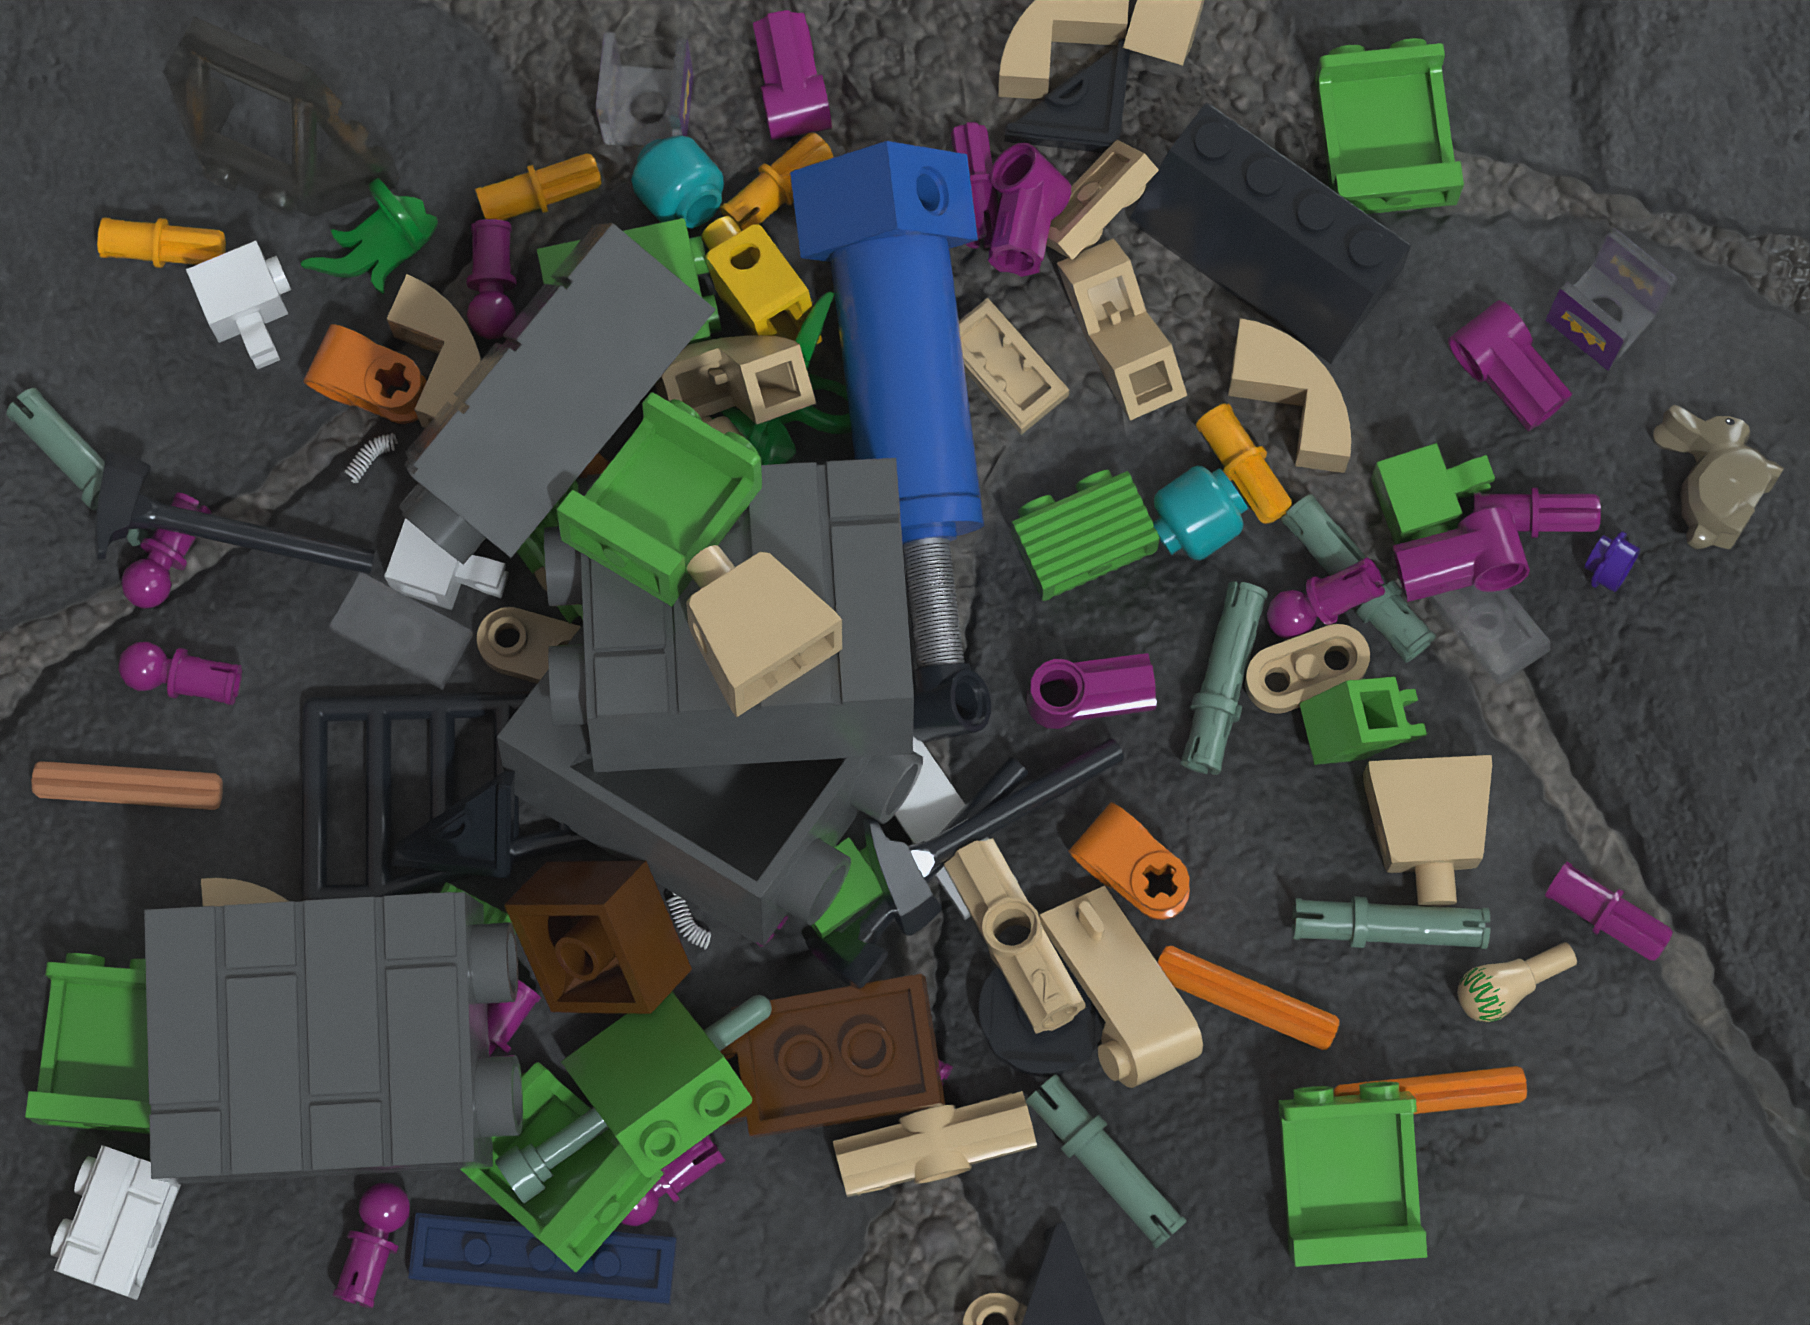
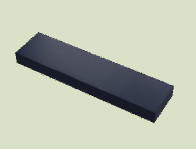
M416 1213L408 1279L412 1281L671 1305L677 1238L612 1232L575 1273L521 1223Z

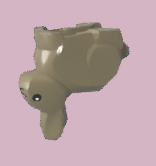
M1672 405L1664 412L1663 422L1654 429L1653 440L1661 449L1678 453H1691L1696 460L1680 491L1682 517L1689 527L1686 533L1687 543L1695 550L1712 545L1731 550L1753 515L1760 498L1764 493L1771 491L1784 468L1774 461L1767 460L1757 449L1746 446L1750 437V428L1743 420L1731 416H1716L1704 421L1682 407Z

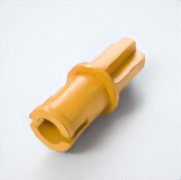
M815 132L806 134L771 166L764 163L758 167L760 175L729 202L720 206L721 213L724 217H732L741 231L753 224H761L782 204L792 205L794 203L790 172L833 158L831 148Z
M586 153L538 170H534L533 165L527 166V173L482 188L479 187L475 190L485 219L504 221L540 208L543 213L549 212L547 205L599 188L602 184V178L595 158L592 154Z
M104 217L100 222L97 246L101 258L114 257L153 261V265L156 268H163L166 262L198 265L220 256L226 252L225 234L220 230L171 226L166 218H158L156 223Z
M1230 404L1219 405L1204 414L1196 423L1197 430L1203 434L1224 466L1223 472L1230 481L1233 480L1260 522L1269 524L1283 517L1292 506V500L1265 461L1267 456L1266 449L1263 446H1255L1234 414Z

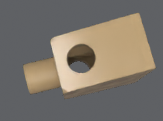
M713 545L700 551L689 562L687 572L700 587V590L692 594L686 601L688 626L726 702L736 717L842 650V619L770 553L759 552L735 567L718 545Z
M1492 755L1369 761L1363 772V783L1386 872H1415L1418 906L1442 907L1456 904L1454 870L1477 868L1483 859L1492 773Z

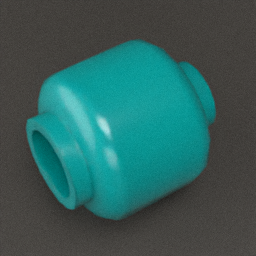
M676 135L664 139H656L648 143L638 155L637 164L631 178L633 192L660 223L685 218L687 228L698 227L715 215L722 202V191L724 189L723 173L690 137Z
M1195 466L1155 494L1153 502L1159 518L1153 521V525L1158 532L1159 540L1171 555L1182 549L1190 558L1200 561L1242 532L1244 524L1241 514L1247 511L1248 507L1235 486L1220 468L1211 473L1203 466Z

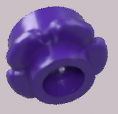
M1620 532L1613 540L1603 535L1595 545L1584 567L1593 573L1591 578L1592 587L1597 588L1601 584L1609 590L1616 592L1626 579L1640 553L1639 547L1625 540L1627 533Z

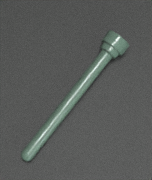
M753 996L709 1026L704 1032L718 1050L721 1051L767 1019L772 1011L771 1003L765 996ZM593 1107L536 1148L532 1143L521 1150L516 1145L494 1161L514 1192L525 1204L546 1189L543 1182L553 1176L550 1169L609 1128Z

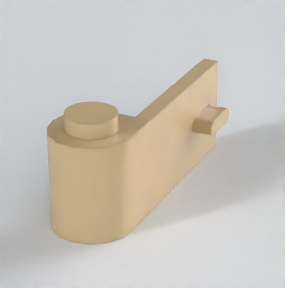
M1105 885L1039 915L1041 925L1047 936L1106 1022L1102 1032V1044L1098 1047V1057L1103 1070L1113 1081L1119 1080L1126 1087L1134 1088L1198 1058L1202 1054V1036L1193 1014Z

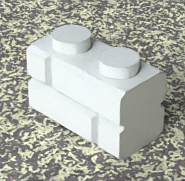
M101 1146L97 1159L88 1156L77 1176L74 1191L76 1194L81 1195L82 1198L73 1221L67 1218L63 1219L54 1236L51 1256L58 1258L54 1271L137 1300L181 1184L151 1179V1162L106 1146Z

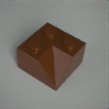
M647 861L546 862L504 904L551 1012L651 1014L692 970Z

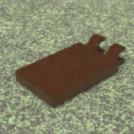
M923 974L866 983L861 989L847 986L769 1000L772 1006L770 1016L720 1051L726 1060L738 1056L741 1082L752 1097V1103L721 1126L747 1120L749 1136L753 1138L945 1105L926 976ZM738 1006L731 1007V1011L737 1008Z

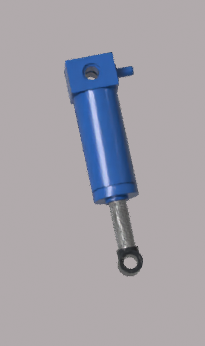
M884 141L791 171L790 175L800 257L831 262L855 460L896 458L902 544L905 551L903 554L906 559L904 562L907 567L905 570L908 575L906 578L909 583L910 609L912 611L911 617L913 618L912 625L914 626L913 633L915 634L917 665L919 666L918 669L913 671V736L918 741L927 743L981 731L988 724L991 715V699L984 680L975 671L971 670L970 664L964 663L965 661L963 660L964 656L962 655L964 653L961 648L963 645L960 640L962 637L959 632L961 629L958 624L960 621L957 616L959 613L956 608L958 605L955 600L957 597L955 596L956 589H954V574L952 573L953 566L951 565L952 558L950 557L951 550L949 549L950 545H948L951 541L956 540L957 536L977 531L985 526L982 501L980 499L981 493L950 248L977 241L978 236L967 154Z

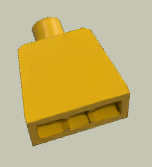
M730 216L722 217L712 222L703 231L701 236L709 249L705 259L715 290L745 336H777L795 341L803 322L813 308L809 290L761 225L753 224L741 231ZM821 334L819 336L817 344L822 342Z

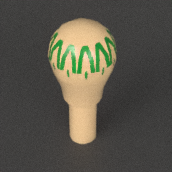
M1563 942L1526 961L1516 959L1507 963L1486 964L1474 967L1464 974L1459 982L1457 991L1459 1004L1464 1012L1475 1021L1487 1023L1501 1020L1525 996L1535 991L1536 984L1577 964L1575 953L1567 942Z

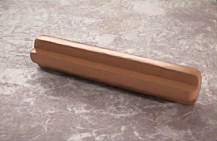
M40 761L34 766L31 780L32 792L39 798L215 810L220 807L223 794L222 778L216 773Z

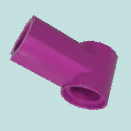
M789 10L769 13L761 20L753 22L765 84L761 85V92L771 141L832 129L825 84L822 74L817 75L813 57L814 51L805 13H795Z
M1018 143L1006 149L998 157L990 173V181L994 188L1001 193L988 261L999 272H1009L1024 277L1039 273L1041 262L1044 259L1051 220L1058 216L1067 206L1071 197V185L1033 145Z
M1498 300L1448 338V344L1462 368L1476 381H1486L1529 432L1553 416L1570 400L1572 393L1533 348L1531 334L1520 316L1507 303Z
M1505 508L1483 509L1464 518L1455 530L1393 545L1398 576L1407 602L1472 585L1483 592L1505 590L1522 582L1530 571L1513 515L1510 510Z
M1144 653L1075 663L1065 659H1053L1044 662L1036 669L1027 691L1026 706L1028 712L1037 724L1046 728L1060 729L1078 720L1154 711L1157 706L1156 685L1149 654ZM1052 681L1061 682L1071 690L1074 699L1069 705L1054 707L1042 698L1040 688Z

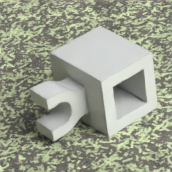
M254 241L186 269L208 324L219 343L241 334L247 351L257 369L280 360L265 325L268 322L288 315L281 294L290 291L291 287L277 255L265 259L257 241Z
M405 518L384 577L393 592L452 610L461 584L501 598L509 573L504 571L505 563L472 555L464 565L461 564Z

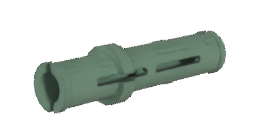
M36 388L25 390L17 398L26 407L21 409L16 403L12 402L7 409V417L12 422H15L83 492L81 500L90 509L97 511L105 461L58 414ZM129 529L126 537L132 546H138L144 538H150L151 535L145 529Z
M1309 494L1294 504L1286 512L1287 514L1282 517L1281 522L1298 537L1324 570L1331 576L1367 558L1341 527L1325 512L1326 510L1319 504L1314 495ZM1381 574L1384 582L1381 585L1385 588L1384 595L1357 605L1356 615L1363 623L1370 621L1388 640L1394 650L1401 656V659L1407 663L1422 653L1431 644L1430 642L1435 640L1436 634L1419 619L1400 596L1403 590L1395 580L1388 582Z
M1236 581L1228 583L1224 608L1217 627L1205 679L1200 693L1194 694L1190 709L1195 711L1193 724L1180 762L1182 766L1195 772L1208 774L1209 770V773L1212 775L1220 774L1232 723L1238 722L1242 711V706L1238 705L1240 690L1247 671L1259 619L1268 595L1267 591L1259 586L1246 582L1239 584Z
M1353 896L1351 902L1312 901L1294 898L1291 920H1295V924L1291 926L1292 939L1300 940V938L1347 940L1350 947L1364 948L1366 942L1479 947V949H1487L1489 944L1490 928H1485V923L1490 922L1489 908L1468 909L1368 903L1367 897Z
M1057 1074L1053 1075L1041 1087L1055 1101L1058 1108L1040 1089L1036 1090L1026 1100V1104L1031 1106L1064 1142L1065 1145L1061 1150L1068 1158L1075 1155L1092 1176L1152 1242V1246L1157 1249L1170 1235L1153 1215H1156L1172 1234L1183 1226L1187 1220L1179 1215L1103 1130L1107 1123L1100 1115L1093 1118L1060 1081V1077Z

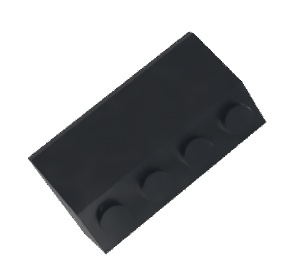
M1207 102L1170 148L1158 168L1159 171L1154 175L1129 219V222L1330 364H1332L1403 270L1411 248L1409 243Z

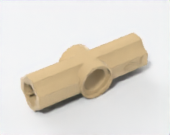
M991 838L986 841L976 840L957 850L955 855L944 863V868L986 942L991 959L1002 971L1035 1033L1047 1030L1053 1031L1072 1021L1074 1016L1085 1008V1002L1043 929L1037 910L1028 902L994 839ZM1023 925L1031 930L1028 938L1021 944L1010 946L998 941L1000 934L1007 927Z
M1023 1091L1014 1094L1009 1093L991 1100H983L979 1103L957 1109L952 1104L922 1110L900 1118L898 1120L899 1124L833 1141L847 1197L886 1189L892 1185L914 1180L915 1184L945 1179L969 1171L971 1164L1037 1147Z

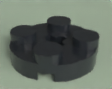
M1056 948L1058 956L1086 1005L1083 1010L1074 1016L1072 1021L1053 1031L1047 1030L1036 1034L998 966L985 980L980 994V1027L992 1053L998 1060L1006 1063L1014 1070L1031 1076L1050 1077L1055 1074L1061 1075L1086 1063L1101 1042L1102 1032L1106 1023Z

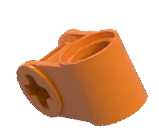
M330 324L303 380L308 387L334 401L349 406H357L399 424L412 423L418 420L414 409L427 382L415 362L406 355L378 345L369 338L336 324ZM406 380L410 386L408 391L396 390L391 397L387 392L388 388L391 385L401 387Z
M1110 802L1068 851L1092 876L1107 887L1113 888L1142 914L1151 919L1166 920L1173 918L1184 910L1189 901L1190 878L1186 866L1179 858L1155 840L1141 823L1115 803ZM1167 874L1172 876V891L1174 894L1171 897L1163 892L1157 894L1154 899L1149 896V881L1147 879L1150 876L1157 880L1164 879Z

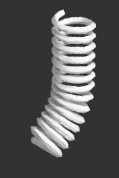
M387 433L386 436H378V439L374 437V443L369 440L372 449L367 444H364L368 451L360 448L361 452L355 455L356 459H352L354 463L350 462L351 466H347L349 470H345V473L353 478L351 482L359 483L358 480L361 479V476H364L363 472H366L369 465H372L371 462L381 453L390 452L389 442L392 451L395 450L394 443L398 444L395 434L391 433L389 435Z
M678 895L667 899L666 902L671 907L670 911H673L671 915H675L673 919H678L675 921L676 927L684 926L680 929L679 933L686 931L683 937L689 935L688 941H691L692 944L695 943L696 946L699 945L700 948L704 945V950L707 949L711 932H707L706 929L703 930V928L696 925L693 917H690L691 913H689L690 909L687 908L688 905L685 904L686 900Z

